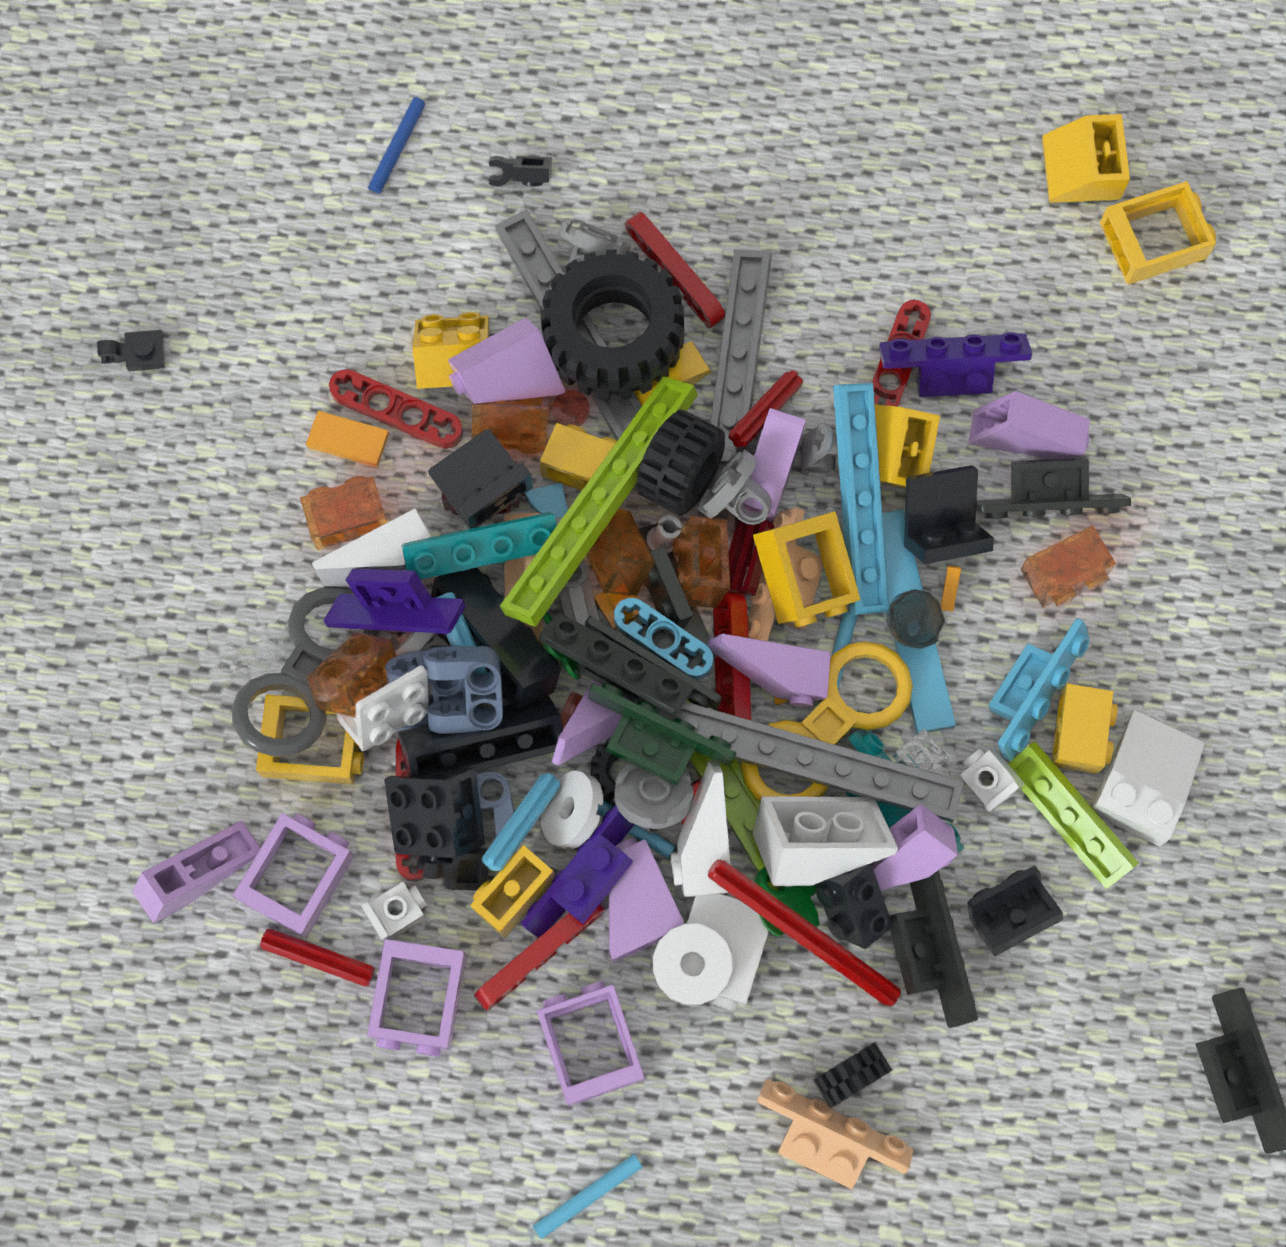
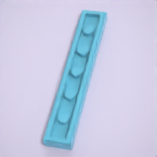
M873 383L834 385L833 393L844 543L861 599L849 604V615L889 612Z
M901 509L882 513L889 602V612L887 613L896 651L908 666L913 683L909 705L916 734L954 728L956 723L915 556L904 547V511Z

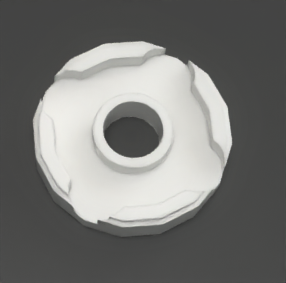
M576 770L565 773L558 779L561 783L560 789L541 816L543 836L550 844L564 849L567 847L571 849L577 848L590 838L599 823L600 815L596 814L598 804L603 806V793L600 783L594 776Z
M683 924L669 930L659 940L653 954V974L658 987L671 1000L683 1005H701L716 999L726 989L733 972L732 953L726 940L716 930L702 924ZM689 953H696L704 960V969L696 976L687 975L681 968L682 958Z

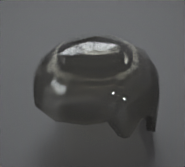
M910 589L898 594L892 600L887 610L886 622L889 634L900 645L914 649H923L939 641L938 636L945 624V617L939 601L931 593Z

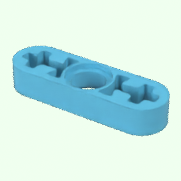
M626 598L617 604L614 611V623L620 633L695 680L703 679L710 673L713 665V654L706 644L640 599ZM634 609L638 610V619L647 626L650 619L655 621L647 629L645 637L640 635L643 632V627L638 623L632 621L629 625L624 624V611L631 613ZM660 629H666L672 632L675 641L671 647L661 649L653 644V634ZM681 641L687 643L684 645V651L690 656L694 657L697 653L703 655L702 663L705 665L703 668L698 665L693 669L688 668L689 659L680 652L677 659L671 657L679 650Z

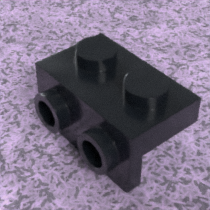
M868 864L855 869L850 874L844 873L815 884L817 888L815 891L816 896L823 905L828 918V929L837 939L845 940L866 950L892 928V922L872 865Z
M1032 866L1025 871L1018 870L1012 873L1006 881L991 889L984 888L978 891L967 902L970 921L994 957L1063 921V912L1041 883V874L1036 866Z

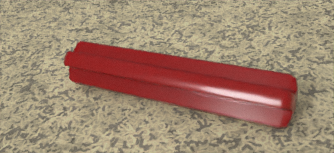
M797 371L785 372L729 432L728 437L735 447L747 446L763 429L769 409L779 411L802 387L803 379L799 377Z
M271 928L266 929L261 938L260 947L266 951L366 987L374 976L375 968L372 965Z

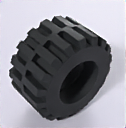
M677 410L664 421L647 447L638 472V494L679 516L686 514L698 503L714 479L724 453L725 432L685 410Z

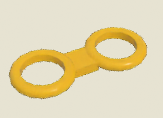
M869 641L847 644L830 658L827 698L801 723L784 720L767 725L834 745L852 728L869 731L887 727L899 719L910 704L913 683L909 668L898 653L883 644ZM870 658L878 660L888 667L894 675L897 686L895 699L890 706L880 712L868 714L857 712L846 705L839 695L837 679L843 666L852 660ZM741 762L744 782L753 796L760 802L762 797H823L829 788L828 786L813 782L810 787L801 793L791 795L777 793L766 786L759 775L756 765Z

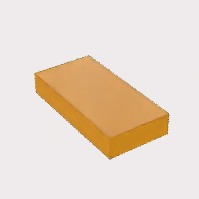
M317 411L306 446L313 450L378 468L390 434L388 430Z

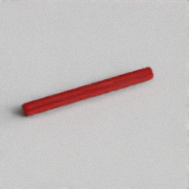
M717 859L712 864L707 873L709 879L879 1002L890 1007L896 1004L897 999L901 996V990L898 986L725 860Z

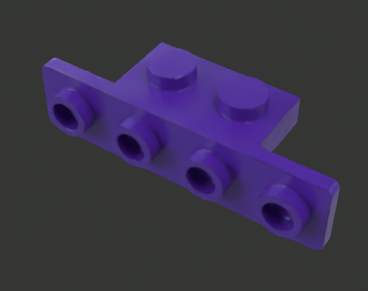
M1014 332L988 336L971 334L966 337L895 339L880 342L879 345L885 369L918 367L917 390L919 397L993 393L995 362L1027 361L1032 359V349L1027 335Z
M352 569L345 581L354 594L338 595L323 621L330 628L449 634L453 631L466 605L462 599L432 598L415 571Z
M617 805L606 812L602 823L595 832L579 846L577 854L565 869L556 874L552 885L540 900L533 903L529 908L527 916L521 922V925L539 938L548 931L565 911H568L584 924L634 862L616 847L635 825L619 812Z

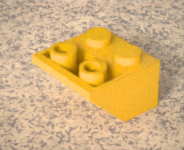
M1122 114L1086 115L1042 136L1049 203L1121 199L1130 181Z
M466 312L458 317L443 318L442 315L431 314L415 321L412 350L417 389L453 387L449 379V375L453 371L448 359L490 337L488 315L480 316L476 312Z
M874 404L880 484L906 490L907 477L930 473L940 415L909 408Z

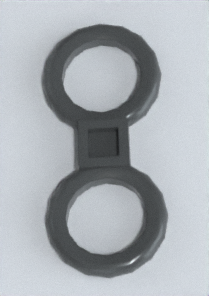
M325 587L304 594L293 605L288 619L289 637L295 645V649L281 669V673H265L249 680L238 691L231 708L233 727L241 740L256 752L274 757L292 756L310 748L322 735L327 717L325 702L317 690L332 667L348 666L364 659L375 647L380 630L363 629L362 637L354 645L345 649H328L319 646L309 638L304 628V621L314 608L324 604H333L338 595L354 594L353 591L340 587ZM272 690L288 691L294 693L305 702L310 712V720L301 733L290 738L275 739L263 735L254 728L248 716L250 704L258 695Z

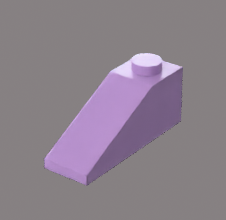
M720 634L708 640V647L713 653L774 697L790 700V706L810 708L813 707L814 702L827 698L831 652L727 634Z
M594 680L559 736L552 763L558 766L612 737L622 718V715L588 699V692L592 683L600 687L602 686Z
M920 804L889 828L898 846L897 853L870 863V865L873 867L880 890L928 878L940 868L949 865L958 856L954 829Z
M240 821L143 871L132 892L154 924L188 906L254 860L261 848L244 823Z

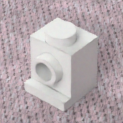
M980 748L963 762L967 769L960 776L985 804L984 807L989 812L996 809L1025 785L995 748L987 753H984ZM983 771H990L993 774L994 781L991 785H986L981 780Z
M402 881L371 902H366L361 907L384 942L385 939H395L426 919L421 909L426 907L427 903L415 885L408 889ZM401 902L403 904L401 914L391 915L389 912L391 904Z

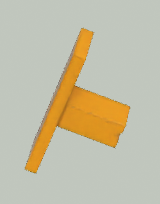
M947 566L940 610L954 611L961 567Z

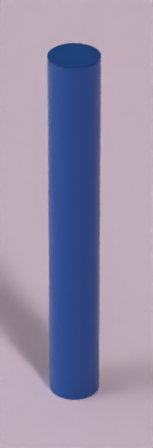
M413 97L368 185L369 190L381 194L426 105L422 99Z

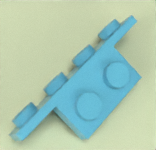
M1075 619L1054 654H1050L1027 643L988 706L991 712L1011 721L998 741L1003 758L1012 761L1017 752L1020 753L1026 748L1033 726L1037 720L1041 721L1046 716L1050 708V699L1057 688H1063L1068 681L1070 668L1076 658H1081L1085 654L1090 643V637L1083 620Z

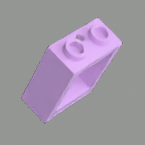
M281 813L235 890L233 897L307 939L353 860L354 854L347 849L350 842L329 831L325 837L313 830L316 824L306 817L295 813L293 818H290ZM289 830L335 855L301 915L254 890Z
M388 939L384 940L367 1036L371 1039H377L376 1047L400 1051L401 1043L416 1045L417 1054L440 1057L441 1050H451L467 957L464 951ZM394 960L451 969L439 1037L382 1028Z
M604 981L581 988L582 995L567 1000L566 994L549 998L543 1001L544 1008L537 1010L568 1107L645 1080L614 985L605 987ZM608 1001L629 1066L572 1086L551 1020Z

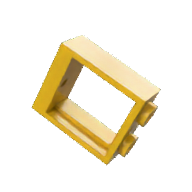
M1188 181L1106 207L1099 223L1127 285L1205 260L1215 247L1216 234L1214 228L1210 223L1206 222L1201 211V200L1196 192H1192ZM1174 207L1192 246L1146 261L1129 222Z
M836 511L753 535L778 624L793 621L795 628L817 622L816 614L824 612L826 618L848 612L847 604L861 600ZM815 534L832 598L803 606L785 542Z
M266 694L261 733L275 739L283 738L286 711L309 712L307 705L300 697ZM323 699L326 714H336V710L351 702ZM345 730L341 767L279 763L280 756L274 757L258 752L256 772L262 778L354 785L355 774L361 775L363 772L364 752L358 751L359 746Z

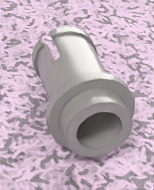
M672 515L663 516L658 521V525L647 534L646 544L648 548L652 551L664 547L667 554L672 552L676 545V538L681 533L679 531L682 528L681 522Z

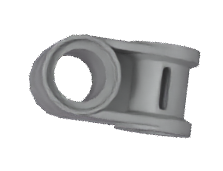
M821 423L815 429L802 436L801 473L805 476H809L810 472L825 473L824 477H829L839 470L836 430L831 429V426Z

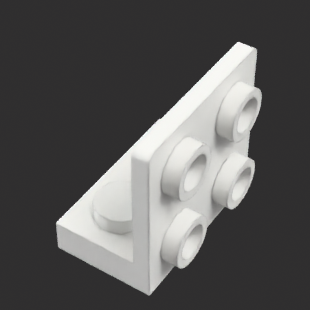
M421 665L389 684L388 681L384 682L336 710L337 720L362 751L367 750L373 745L385 743L395 732L407 725L413 726L424 718L428 708L427 670Z

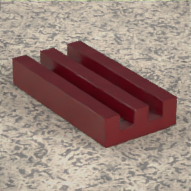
M741 520L737 521L718 590L721 592L756 596L763 569L756 544L754 546L753 535L774 529L775 525L768 520L755 525L746 524Z

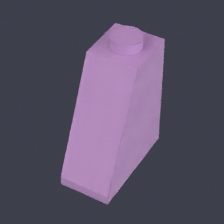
M527 318L516 322L448 359L453 371L449 375V379L459 395L464 393L474 404L556 396L566 392L540 330Z
M1014 391L973 411L968 444L1052 460L1073 459L1085 454L1089 444L1088 430L1090 419Z
M770 408L754 457L758 459L757 465L750 478L770 494L772 503L765 520L773 523L801 445L806 420ZM748 498L743 501L745 508L751 512L763 510L762 504L756 499Z
M631 838L616 845L618 849L634 862L609 892V954L613 963L658 943L669 930L685 924L646 839L637 843L635 838Z

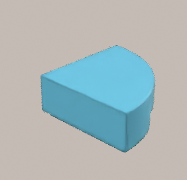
M562 483L531 489L526 493L528 503L540 514L552 512L556 519L563 517L568 511Z

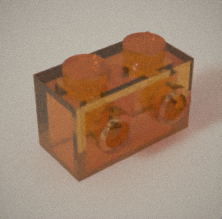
M551 396L472 403L471 439L484 430L490 429L505 449H517L524 454H536L544 451L550 434Z
M355 476L346 480L343 485L333 488L327 486L317 487L310 490L308 495L300 497L310 536L317 550L357 539L388 523L373 476L368 478L365 476Z
M623 509L617 510L586 555L603 593L637 596L655 562L631 512Z
M690 516L680 535L673 542V554L678 556V567L675 573L689 606L717 608L730 589L727 520Z
M1094 525L1028 557L1020 570L1042 608L1052 603L1059 607L1077 596L1076 591L1086 586L1089 590H1093L1109 581L1108 575L1115 567L1116 562Z

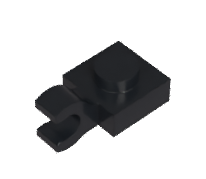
M492 156L489 160V166L500 167L503 174L500 176L490 175L489 184L495 187L503 186L510 178H513V181L522 182L523 185L530 187L549 183L552 173V157L516 156V159H507L502 156Z
M162 330L125 332V343L114 340L97 341L98 357H101L102 364L126 362L128 372L165 368L164 335Z
M477 848L457 858L418 855L416 868L417 870H423V878H444L443 884L447 890L477 891L487 881L489 868L483 863L482 859L488 849Z

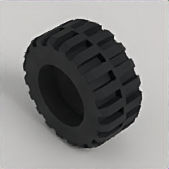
M606 249V255L596 256L595 251L585 254L584 261L578 263L577 260H573L565 266V275L562 273L556 274L551 281L552 290H547L542 300L544 309L541 310V326L547 349L556 370L560 371L561 379L571 386L576 382L578 392L587 396L592 391L598 392L599 399L610 400L611 394H620L622 400L632 398V391L639 389L640 393L644 394L652 390V381L656 380L659 383L663 376H669V367L673 368L676 366L680 358V349L683 348L684 307L682 306V296L679 288L673 286V278L666 270L658 272L657 262L649 257L645 258L644 261L639 260V254L627 250L626 255L617 254V249ZM607 303L630 305L643 313L649 322L647 329L638 339L630 344L611 348L591 343L579 333L578 326L589 311Z

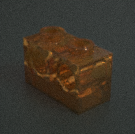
M355 632L306 678L318 709L354 717L356 715L355 705L358 701L388 684L385 666L389 660L396 657L391 640Z

